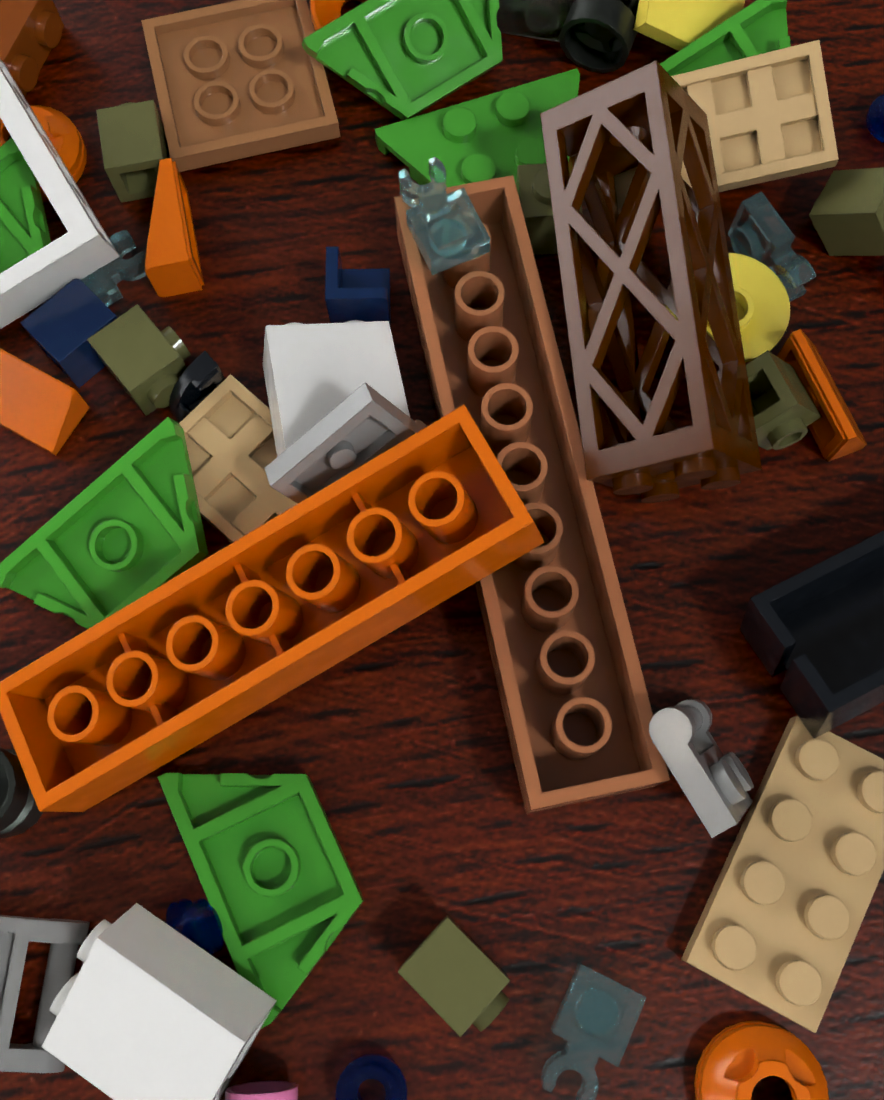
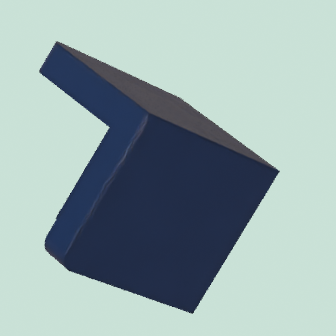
M339 246L326 247L325 301L330 323H345L352 320L364 322L389 321L391 329L390 268L343 269Z
M74 279L20 323L39 348L80 388L105 367L87 339L117 319V316L80 279Z

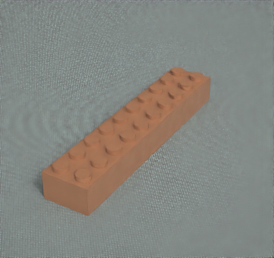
M505 176L394 197L397 237L438 420L460 406H466L545 542L475 583L526 814L655 787L667 782L670 778L666 763L649 734V723L653 717V712L593 482L586 478L581 434L514 176Z

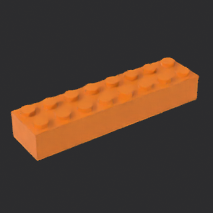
M460 406L0 681V714L39 812H85L545 543L535 522L466 406Z

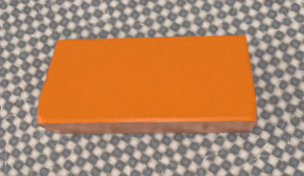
M801 329L793 331L777 357L793 366L822 416L808 425V428L824 459L830 462L863 449L867 443L817 348Z
M0 348V425L56 456L90 407L74 388Z

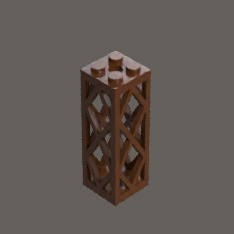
M654 61L540 113L586 478L589 481L612 487L613 493L616 495H640L641 501L644 503H657L680 497L679 488L701 484V489L704 490L732 487L741 483V474L762 470L707 114L657 61ZM682 162H684L692 188L682 179ZM637 167L619 214L614 176ZM583 199H585L594 226L579 211ZM660 208L662 209L671 271V281L668 288L641 260ZM589 246L599 256L597 268ZM630 292L656 319L640 363ZM586 299H587V302H588V305H589L588 312H587ZM707 322H709L713 336L707 331ZM671 336L675 342L654 397H652L648 391L668 339ZM606 354L620 392L600 370ZM713 360L719 366L718 373L716 372ZM686 375L693 425L679 428L669 417V413L683 377Z

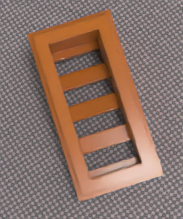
M172 158L159 161L145 259V273L159 297H169L203 290L202 286L204 285L188 191L175 161H172Z

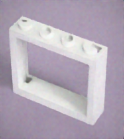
M0 59V118L68 233L0 273V329L49 300L72 280H82L120 256L6 65Z

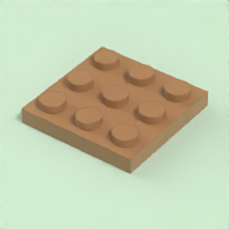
M236 0L141 20L169 155L172 161L176 162L180 172L341 137L339 122L324 65L308 55L302 46L303 39L315 32L307 0Z

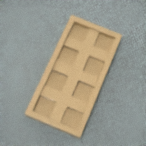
M820 40L671 76L707 114L719 192L831 168L837 165L839 158ZM682 162V179L692 188L684 162ZM637 167L614 176L619 214Z
M230 374L179 424L184 430L200 514L230 543H233L298 503L270 487L264 469L277 458L269 407Z
M798 715L790 718L681 960L799 1026L816 1033L884 871V759L830 731L813 738Z

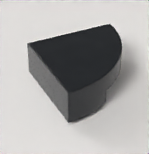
M206 351L187 367L172 390L169 409L179 423L225 380L219 365Z

